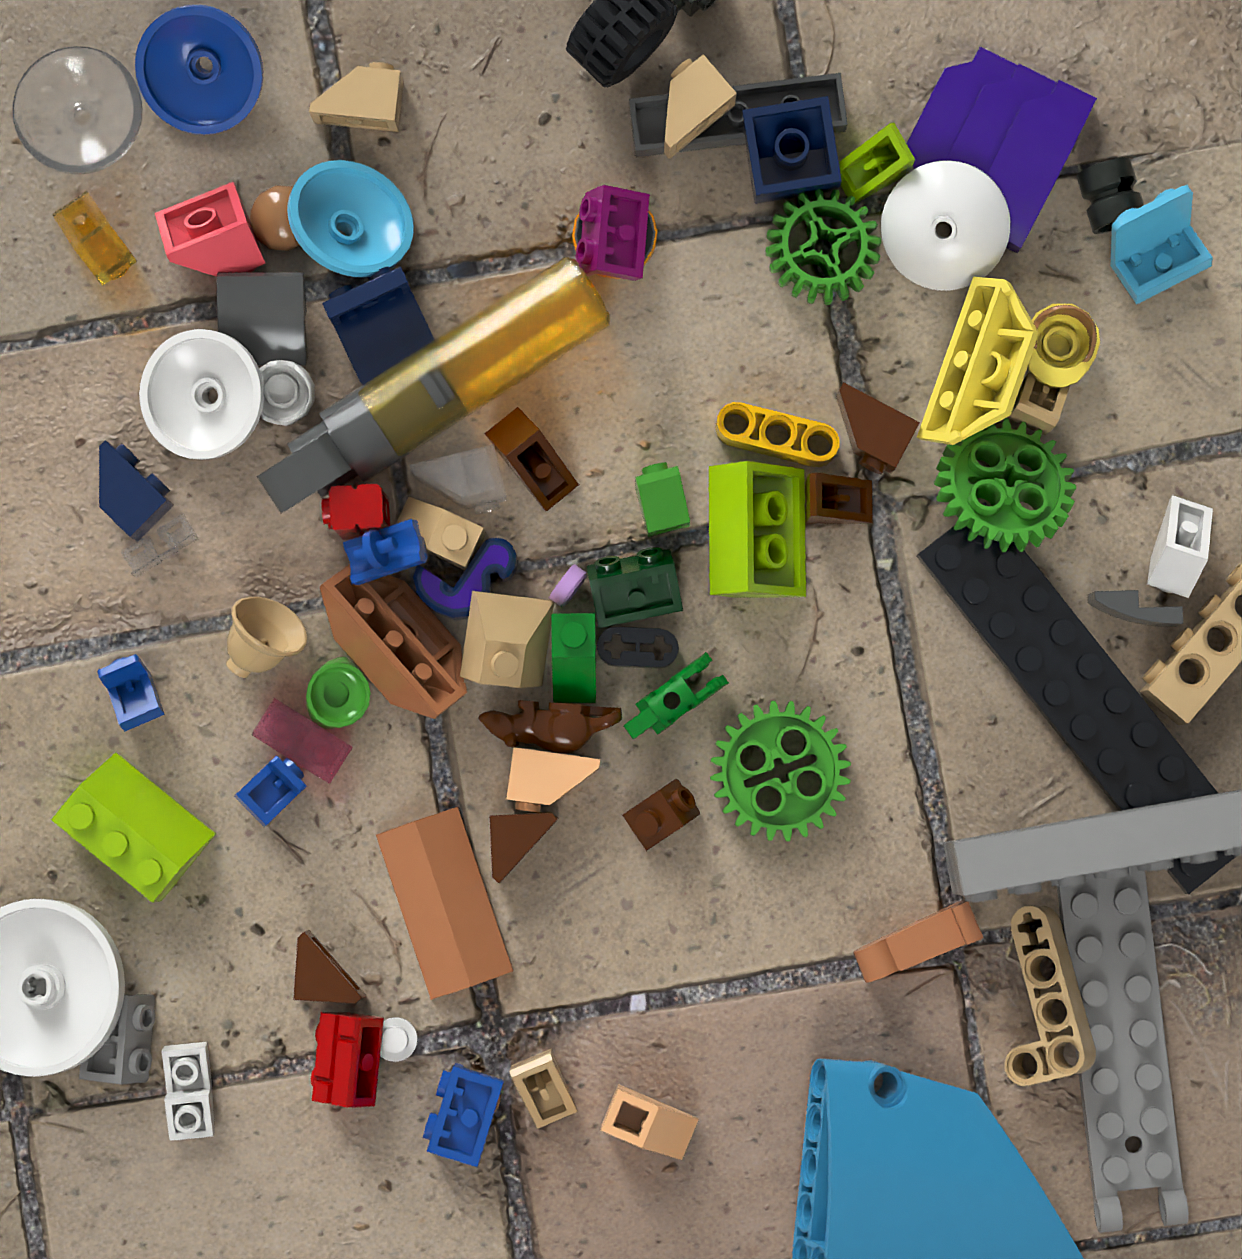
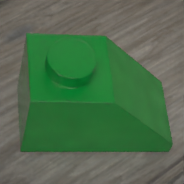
M595 613L551 614L553 703H596Z

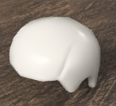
M274 360L259 368L264 386V402L261 413L263 420L277 425L288 426L308 415L315 401V385L310 374L302 366L291 361Z

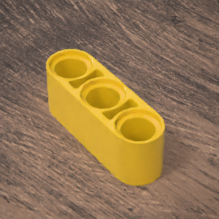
M741 402L726 404L717 416V436L724 444L731 447L811 467L828 465L839 449L840 439L838 433L833 427L825 423ZM730 415L742 416L746 420L747 430L741 434H731L725 429L723 421ZM773 425H780L787 430L789 440L785 444L774 445L766 438V429ZM815 435L825 437L829 441L830 452L823 456L813 454L808 448L807 440Z

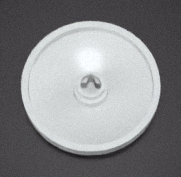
M28 899L10 903L0 908V1069L15 1075L36 1077L53 1075L75 1068L92 1057L104 1045L120 1017L125 994L124 969L120 954L107 930L92 915L79 907L51 899Z

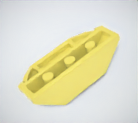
M973 277L917 438L924 441L954 445L1011 415L1039 332L1011 283L1007 280Z

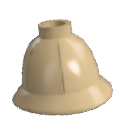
M246 597L238 600L232 607L233 624L227 637V651L230 658L227 660L226 665L235 675L247 678L251 672L262 673L268 671L282 661L284 657L299 654L307 644L306 629L302 621L288 607L268 598Z

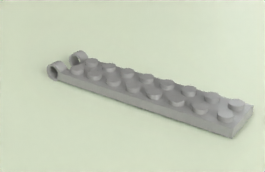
M1137 865L1128 867L1130 875L1095 879L1094 873L1085 874L1086 883L1066 887L1057 886L1061 924L1096 1049L1094 1064L1090 1069L1079 1073L1093 1193L1094 1216L1099 1233L1122 1231L1123 1229L1122 1210L1117 1191L1158 1187L1159 1210L1164 1226L1188 1224L1189 1220L1188 1204L1183 1190L1146 875L1145 870L1138 871ZM1076 1048V1056H1077V1063H1078V1060H1079V1052H1078V1050H1077V1048ZM1130 1136H1137L1141 1142L1140 1149L1134 1153L1128 1152L1125 1147V1142Z

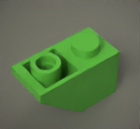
M662 462L642 468V475L635 477V491L648 538L689 527L690 518L678 466L668 468L667 462Z

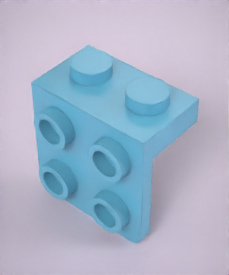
M1188 185L1177 189H1167L1160 193L1154 201L1138 209L1131 208L1124 211L1112 224L1110 266L1136 305L1212 266L1213 257L1190 226L1193 192Z

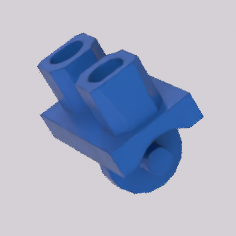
M409 519L377 531L371 530L365 532L360 537L343 542L344 550L350 562L351 583L355 585H361L426 563L428 558L424 538L420 535L418 521L414 519Z

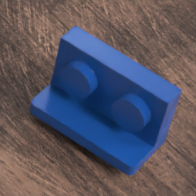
M455 1063L451 1072L445 1070L442 1072L436 1091V1096L443 1098L438 1114L430 1112L422 1138L430 1140L427 1152L478 1167L504 1080L463 1068L464 1065Z

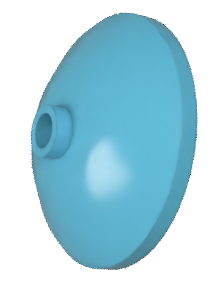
M334 160L317 164L299 177L290 193L287 213L295 239L312 259L331 271L352 277H371L379 272L381 268L387 266L394 268L403 259L411 245L414 226L412 213L406 199L388 178L366 165L345 160Z

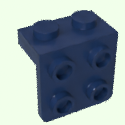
M388 266L381 268L379 272L368 277V282L353 288L352 285L342 286L329 294L330 300L322 303L362 385L365 384L366 387L381 382L428 351L433 357L438 353L437 343L418 306L401 266L394 270Z

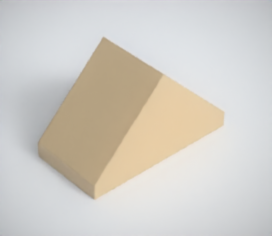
M1028 370L1018 392L1011 415L1007 418L1019 424L1025 422L1027 428L1034 431L1040 429L1042 434L1046 436L1059 421L1070 385L1064 388L1049 387L1040 383Z
M552 1048L511 1066L509 1070L511 1078L537 1129L578 1112Z

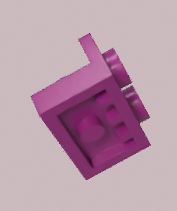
M602 185L586 192L579 209V216L581 221H583L581 239L576 248L579 276L589 277L600 274L632 281L643 279L650 194L608 185Z

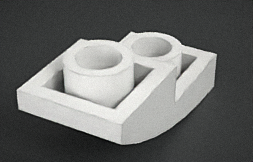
M199 1042L164 1046L162 1049V1059L167 1090L164 1101L169 1140L213 1137L214 1111L208 1043Z

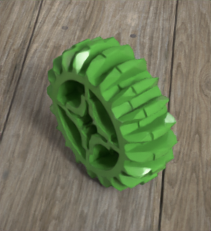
M821 189L814 192L813 202H810L805 193L798 194L797 199L800 208L790 201L785 202L783 209L788 217L782 214H775L772 222L779 229H769L766 236L769 241L776 243L766 247V256L779 258L770 264V272L777 273L784 270L785 273L778 281L780 287L787 286L793 281L795 285L791 296L797 298L802 289L809 291L807 303L810 304L814 303L817 293H823L824 304L830 305L833 300V291L837 292L838 297L842 301L848 300L849 290L847 285L854 291L860 292L864 285L859 277L871 280L875 272L867 264H878L881 257L877 252L870 250L881 245V238L878 236H867L876 230L877 222L875 220L862 222L868 214V208L863 206L854 212L852 207L855 197L849 196L845 204L837 202L840 196L837 189L832 191L830 200H824V194ZM817 216L835 218L844 223L849 229L846 227L831 229L825 225L821 217ZM805 221L809 240L800 245L797 251L790 253L788 245L789 235L799 223ZM818 239H825V243L829 241L832 244L829 256L828 254H822V250L819 253L815 251ZM856 241L858 250L857 260L848 271L842 274L839 267L841 262L838 252L847 248L848 243ZM800 264L801 267L808 264L817 265L823 270L825 276H829V278L811 276L797 265Z

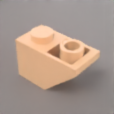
M618 1084L601 1124V1131L640 1148L682 1160L699 1118Z

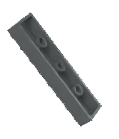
M841 73L731 86L737 93L735 106L679 152L746 144L742 110L828 96L834 133L846 132L848 123ZM669 94L629 99L635 158L665 154L664 143Z

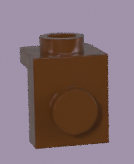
M674 779L622 816L647 851L699 816L700 811L696 806L692 793L682 786L678 779Z

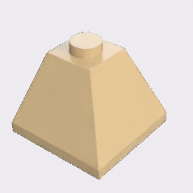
M472 591L460 677L479 684L515 688L542 686L554 602L545 599Z

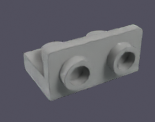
M124 994L123 1007L113 1032L92 1057L80 1064L79 1079L121 1085L145 1083L148 1081L152 1062V1029L155 1022L154 995Z

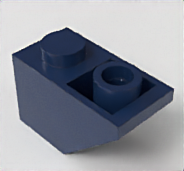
M105 440L99 446V507L129 537L138 542L174 506L165 497L171 490L153 473L146 478L135 467L140 460L124 444L121 443L115 448Z

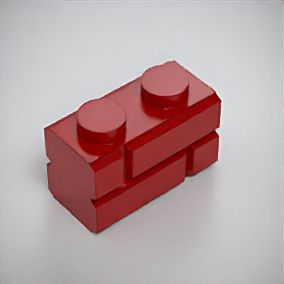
M361 484L357 486V489H354L352 485L332 486L329 491V498H322L323 524H328V529H334L343 540L354 539L362 536L365 532L377 531L391 526L389 498L379 484Z
M351 1012L320 1013V1023L315 1031V1039L317 1041L316 1062L311 1073V1084L313 1086L312 1101L351 1108L375 1106L384 1023L383 1017Z

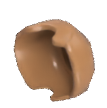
M275 185L259 194L250 212L251 227L256 239L269 249L290 251L300 246L292 233L287 213L288 199L294 186Z

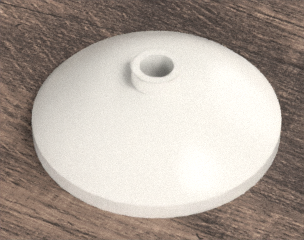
M958 161L931 162L909 172L891 191L882 212V241L886 253L896 269L915 284L934 290L948 291L970 286L973 277L984 278L988 275L1003 256L1010 235L1008 205L997 184L978 168ZM940 222H947L952 227V233L947 237H941L936 232V225Z
M189 330L166 340L148 360L140 383L141 411L150 432L166 449L190 459H214L225 456L239 448L255 430L263 409V380L253 356L236 339L213 330ZM214 388L218 393V398L212 404L209 401L208 395Z

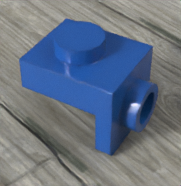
M134 654L129 657L116 659L110 665L97 671L99 679L108 690L118 724L124 732L165 715L152 675L138 655Z
M276 755L234 797L265 827L307 786L301 780L304 774L300 768L290 759L285 758L282 761Z

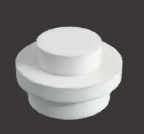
M399 1017L389 1018L384 1021L380 1053L382 1058L398 1062L405 1060L414 1052L418 1037L414 1026L409 1021Z

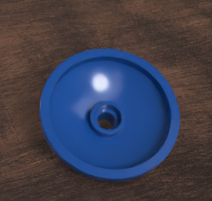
M185 5L165 12L145 30L138 44L135 57L137 83L149 107L163 121L188 133L215 134L234 127L251 112L262 90L263 62L256 42L249 31L237 19L214 7ZM200 57H207L211 60L213 65L211 70H206L201 66Z

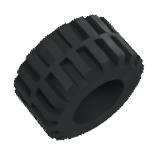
M594 0L572 29L566 51L604 88L613 86L636 71L659 47L675 22L678 8L670 0Z

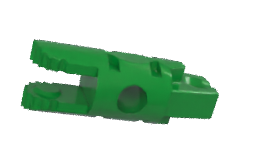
M707 652L672 676L664 685L650 692L635 704L641 713L623 726L632 739L637 738L651 727L659 735L685 713L696 708L729 684L724 675L716 676L702 690L694 694L685 682L695 673L698 674L713 661ZM670 692H675L680 697V704L675 709L668 708L664 702L665 696Z

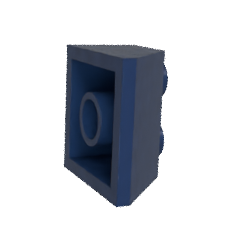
M828 96L742 110L747 158L755 204L798 197V194L802 192L806 195H812L818 189H821L823 193L836 189L839 190L842 180Z

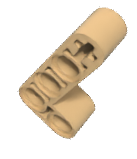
M1024 906L1013 915L1011 931L1041 1041L1012 1049L1007 1054L1004 1065L1005 1072L1013 1083L1020 1086H1029L1082 1073L1090 1069L1096 1058V1049L1058 914L1047 906ZM1036 919H1041L1042 927L1038 928L1036 932H1031L1030 924L1034 923ZM1049 943L1050 948L1036 950L1034 948V945ZM1046 956L1052 959L1055 964V974L1050 980L1042 976L1040 972V963ZM1056 999L1061 1000L1067 1008V1016L1063 1023L1055 1020L1052 1015L1051 1008ZM1068 1042L1073 1044L1079 1052V1060L1075 1066L1069 1065L1063 1057V1049ZM1026 1053L1031 1054L1037 1061V1071L1034 1076L1028 1075L1022 1067V1060Z

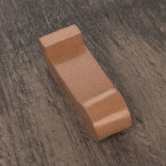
M961 900L855 950L853 954L865 983H869L898 970L903 971L965 944L969 945L983 939V936L969 902Z

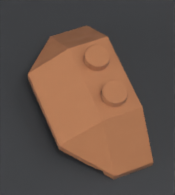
M349 564L320 586L334 640L390 704L433 719L437 718L467 693L464 678L460 677L462 665L460 643L404 580L387 575L361 585H355L351 583V568Z

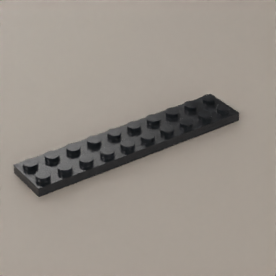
M953 526L916 555L1119 811L1218 794L1216 789L1025 551L1019 552L1014 542H1011L1006 552L1001 551L999 541L993 540L988 549H985L983 536L978 535L970 542L968 534L971 529L965 526L962 529L955 530ZM1220 850L1216 851L1217 860L1191 864V862L1181 863L1180 858L1172 859L1174 867L1168 868L1166 871L1185 894H1190L1237 856H1224V851Z

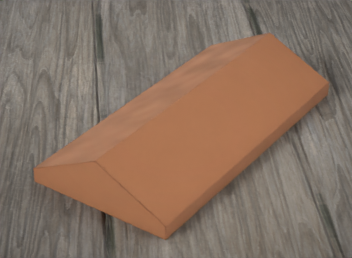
M455 807L377 834L376 837L431 1000L513 972L459 808Z

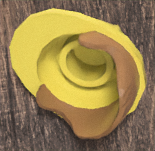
M1051 304L1038 311L1032 318V322L1039 335L1028 364V369L1040 383L1049 387L1064 388L1077 383L1092 365L1100 345L1099 329L1089 313L1074 304Z

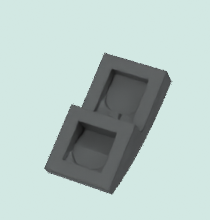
M1139 590L1094 591L1087 595L1089 605L1110 616L1128 622L1157 627H1176L1183 624V606L1139 607Z

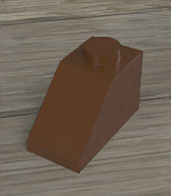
M843 382L836 395V399L853 453L861 457L859 463L866 469L880 475L883 474L884 470L892 474L920 422Z
M519 407L515 408L484 433L503 460L545 511H548L579 486L540 429Z

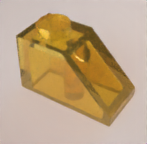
M87 190L52 214L73 249L102 286L111 280L121 278L127 273L130 266L137 262L126 243Z

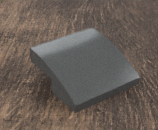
M218 272V332L229 335L241 343L253 356L257 365H266L274 360H285L298 365H306L308 352L305 326L307 308L304 272Z

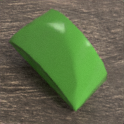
M338 657L322 665L313 674L306 692V707L313 724L319 730H327L352 725L359 720L369 706L371 693L368 681L347 657Z

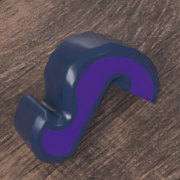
M486 539L454 587H451L420 565H417L413 575L416 592L422 601L434 612L453 620L468 619L472 591L492 593V577L495 575L500 576L503 582L511 580L518 565L517 554L512 544L505 539Z

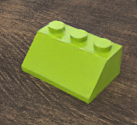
M751 461L709 466L710 595L737 598L806 597L805 469Z
M116 752L76 788L51 819L152 903L160 902L166 897L216 835L207 825Z

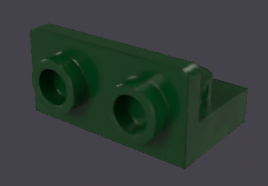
M650 547L640 550L636 556L621 559L617 556H606L586 567L599 628L683 611L675 564L670 549L662 550L659 547Z

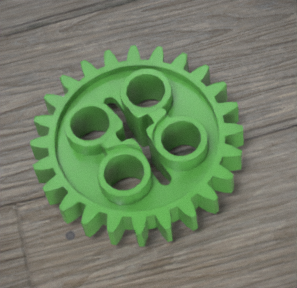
M1005 418L1000 428H996L995 424L954 445L947 444L942 454L944 457L940 458L936 467L940 472L934 481V485L941 487L936 499L939 502H949L943 512L944 517L954 515L958 517L954 526L955 530L962 529L965 526L971 529L968 534L970 542L978 535L983 536L985 549L990 547L993 540L999 541L1002 552L1007 551L1011 542L1015 543L1019 552L1024 551L1029 541L1035 547H1039L1045 536L1052 539L1059 529L1058 527L1064 525L1069 517L1067 513L1070 512L1075 503L1070 497L1076 490V485L1068 482L1074 470L1072 468H1061L1067 457L1066 453L1054 455L1051 451L1056 441L1051 440L1043 444L1040 441L1042 436V430L1040 429L1032 435L1026 434L1027 427L1025 422H1022L1018 429L1014 430L1011 429L1009 419ZM977 460L985 461L990 467L987 468L980 465ZM1019 464L1027 465L1032 471L1023 469ZM977 498L985 499L991 506L982 505ZM1020 502L1029 504L1034 510L1024 508Z
M771 701L769 713L764 714L758 705H754V719L749 720L742 713L738 714L737 718L741 728L737 730L732 726L726 725L724 729L731 737L730 741L717 740L715 743L719 749L724 751L723 757H713L710 760L711 763L721 766V772L710 776V780L723 783V788L718 790L714 797H728L730 802L724 807L722 812L725 814L737 810L739 815L734 825L738 827L747 820L752 822L750 827V835L752 836L761 827L766 828V838L769 841H772L776 830H781L785 841H790L793 828H797L802 837H807V823L811 822L817 828L822 829L824 826L819 815L825 813L835 817L837 813L830 805L831 801H845L846 799L845 796L837 791L838 785L850 784L851 780L839 774L840 769L851 766V762L838 760L837 754L844 751L847 746L846 744L833 745L831 740L838 733L837 728L827 732L821 729L826 720L824 715L817 718L814 722L809 720L811 707L806 706L798 715L795 714L793 701L788 702L784 712H779L777 703ZM796 731L803 737L804 748L798 755H789L782 749L781 738L785 732ZM748 746L759 748L764 755L763 765L756 771L747 770L740 761L741 752ZM812 754L817 758L812 764L788 772L786 774L787 782L781 783L779 778H772L749 788L744 786L746 779L772 770L774 768L773 760L779 759L781 764H788ZM804 771L813 772L820 781L819 790L812 796L803 795L797 788V778ZM766 786L774 788L780 798L777 808L770 812L761 810L756 804L757 792Z

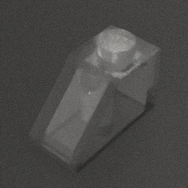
M494 444L409 465L415 480L465 510L474 508L475 514L500 509L499 502L508 500Z

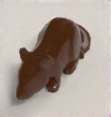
M518 700V707L522 709V712L519 714L510 715L490 710L480 714L478 717L489 732L503 740L507 747H517L519 742L535 744L552 753L568 754L582 748L594 733L619 723L622 720V709L549 702L548 710L539 709V702ZM589 715H595V716H601V717L592 718V717H589Z

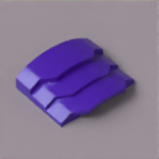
M979 47L973 61L944 68L906 143L915 158L912 166L913 170L931 162L958 161L974 166L987 174L1000 188L1008 205L1010 235L1006 248L1018 253L1045 204L1097 98L1059 79L1057 82L1021 64L1017 65Z

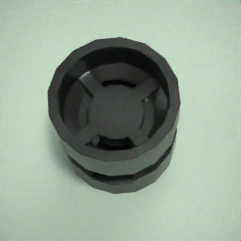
M1129 157L1101 162L1082 170L1076 175L1083 199L1091 201V205L1086 211L1094 234L1111 232L1112 224L1121 213L1131 208L1138 209L1144 206L1141 193L1132 189L1137 179Z

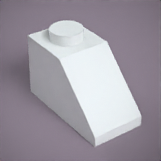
M1172 495L1150 558L1148 585L1157 587L1166 593H1175L1189 598L1208 561L1212 508Z

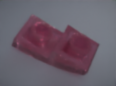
M276 698L273 699L251 734L329 784L353 748L350 744Z

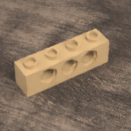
M1242 562L1225 580L1230 586L1219 598L1214 594L1198 611V614L1203 618L1193 630L1185 627L1172 641L1170 646L1175 651L1165 662L1158 659L1142 677L1147 683L1140 693L1179 726L1189 724L1242 661V617L1235 610V601L1238 596H1242ZM1211 628L1218 629L1224 636L1225 644L1221 651L1213 650L1207 643V634ZM1184 660L1191 662L1197 669V678L1192 684L1185 683L1179 676V667Z

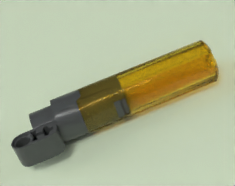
M566 256L321 411L319 414L323 419L322 422L287 443L292 454L259 474L257 478L280 513L285 512L315 492H318L321 498L329 495L332 486H343L357 476L363 482H366L609 327L611 316L587 274L575 259Z

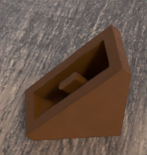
M817 472L809 473L805 481L806 524L873 523L872 480Z
M553 813L491 815L492 878L497 883H501L559 818Z
M310 930L303 932L298 937L293 1000L356 1004L366 996L364 991Z

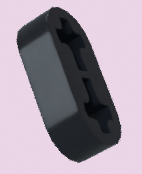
M613 627L605 630L597 642L598 655L601 660L607 665L614 667L665 668L674 662L679 650L678 641L675 636L668 630L659 628ZM612 635H620L622 643L636 644L635 651H622L620 659H613L611 651L604 650V643H610ZM655 637H664V644L670 645L672 652L665 653L663 660L657 661L655 660L654 653L641 652L640 644L652 645L655 642Z

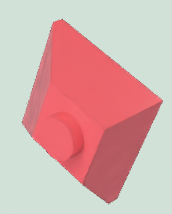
M234 182L155 213L169 262L217 277L218 272H253L257 267L266 264Z

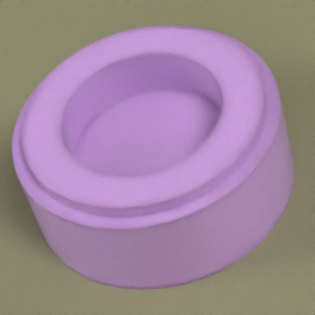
M573 564L556 585L549 599L558 606L565 607L587 577L586 572Z

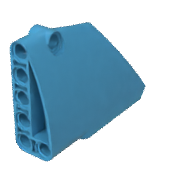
M819 1058L814 1062L809 1083L792 1259H1084L1038 1181L978 1093L905 1073L895 1067L872 1060L861 1062ZM879 1074H882V1086L875 1092V1079Z

